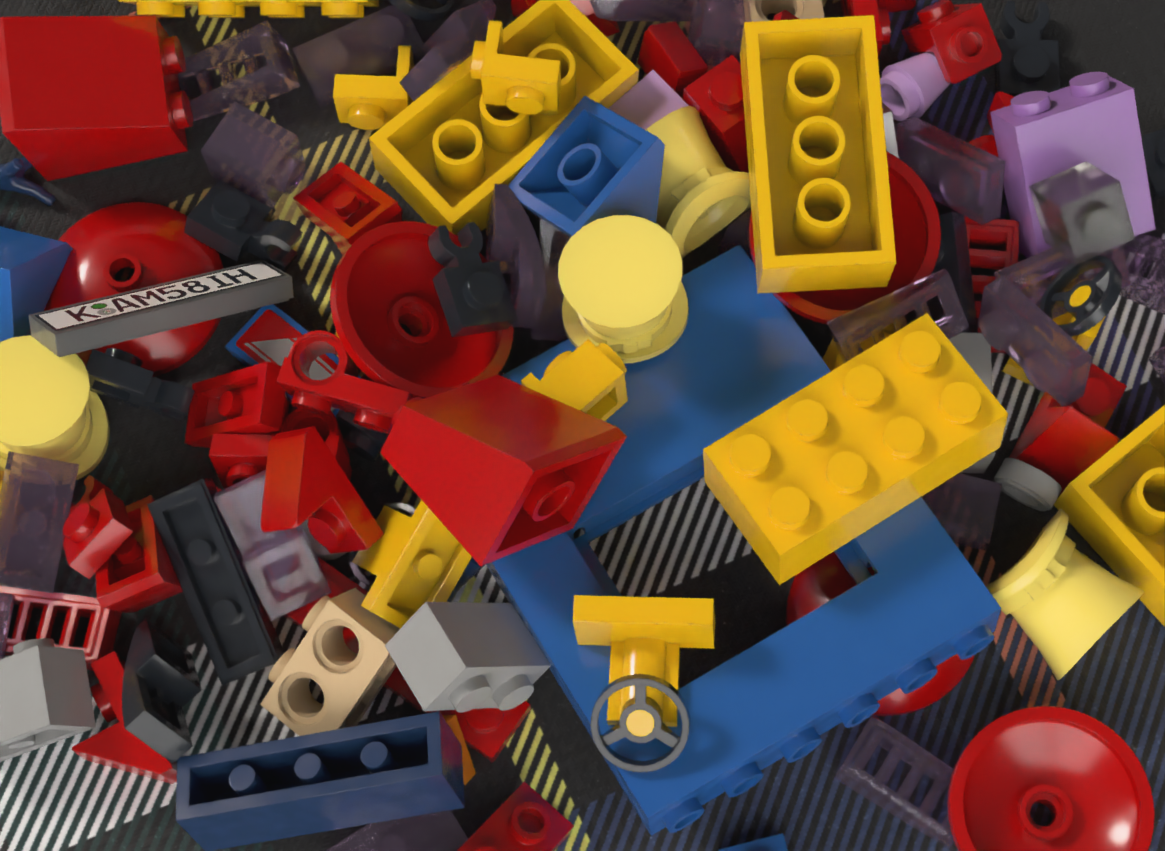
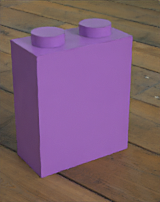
M1089 72L1075 76L1069 81L1070 86L1050 93L1046 91H1030L1019 94L1011 99L1010 106L990 112L1010 220L1019 222V252L1040 268L1156 229L1134 88L1108 76L1105 72Z

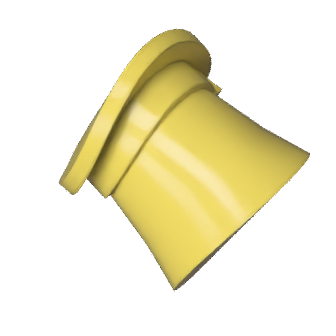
M694 106L677 109L646 129V131L659 137L665 144L656 222L671 235L679 248L681 258L709 240L751 207L749 173L734 172L725 166L708 136L698 110Z
M612 215L597 219L583 226L569 239L563 248L558 263V279L564 294L562 303L564 329L569 340L576 348L587 339L595 346L605 343L618 354L624 364L656 357L678 341L687 325L689 308L686 291L681 282L682 258L677 244L668 232L658 224L645 218L631 215Z
M31 335L12 337L1 341L0 470L10 474L15 479L37 485L66 484L86 476L98 466L106 453L110 437V427L107 412L96 392L90 391L89 376L83 361L76 353L58 357Z
M1062 509L1044 526L1036 540L1020 560L1005 574L986 586L1001 607V611L1005 615L1011 614L1039 649L1057 680H1060L1093 644L1145 593L1140 588L1113 575L1075 549V542L1065 535L1069 516Z

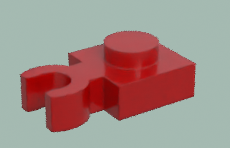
M91 475L84 480L86 490L81 500L75 505L66 499L62 504L61 514L66 518L60 534L68 565L88 579L96 573L133 533L124 502L115 496L109 487Z

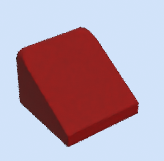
M676 21L653 24L645 31L637 61L646 75L654 70L683 99L684 88L701 77L709 67Z

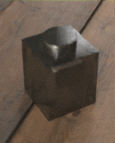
M1087 161L1029 186L1045 243L1075 264L1084 262L1135 239L1120 181Z

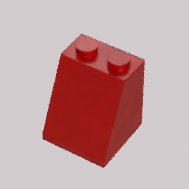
M156 16L0 17V117L2 133L47 181L188 151L185 128L193 126V115L189 99L185 91H180L178 73L185 72L186 63L178 37H170Z
M495 375L471 384L469 382H462L449 391L424 399L415 397L404 403L392 418L393 427L380 453L480 566H483L573 529L627 436L618 427L503 376Z

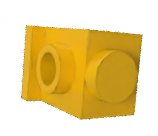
M589 339L573 352L565 351L559 354L548 365L540 381L531 372L521 380L523 386L603 421H606L628 401L625 381L627 369L625 364L607 344L600 343L598 346H595Z

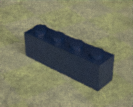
M440 711L180 757L177 760L176 822L204 851L465 808L462 745Z

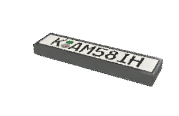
M258 260L30 314L31 336L58 357H63L288 301L289 298L294 297L292 276L264 260Z

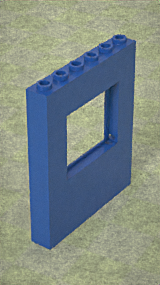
M741 245L730 249L682 276L681 282L686 291L689 313L687 325L678 341L656 357L641 362L625 364L627 369L625 381L628 401L605 422L618 427L627 438L574 528L486 564L505 597L513 605L551 664L549 669L592 739L591 716L593 707L600 693L609 685L611 646L578 645L573 626L574 595H622L592 550L589 542L704 478V448L831 372L785 306L772 293L758 294L755 265ZM567 339L502 376L521 384V380L531 372L540 381L548 365L559 354L565 351L573 352L577 348ZM922 497L834 551L857 584L856 586L682 688L679 687L678 692L684 698L689 710L690 729L686 745L674 761L655 771L632 772L615 766L603 756L651 836L665 827L669 833H674L689 826L704 813L702 805L726 792L729 798L746 792L763 778L764 775L761 770L783 757L788 763L803 758L822 742L821 734L840 723H843L846 728L860 724L879 709L880 704L878 700L899 688L904 694L917 690L937 674V665L956 654L961 660L970 658L982 651L994 640L993 632L996 629L1001 607ZM582 528L585 534L574 539V532ZM871 566L874 570L873 576L868 570V568H870ZM608 699L603 704L599 713V726L602 735L615 726L608 725L607 723ZM678 710L677 727H667L680 737L682 719ZM624 737L609 745L619 755L638 761L656 759L672 749V747L656 738L647 743H635Z

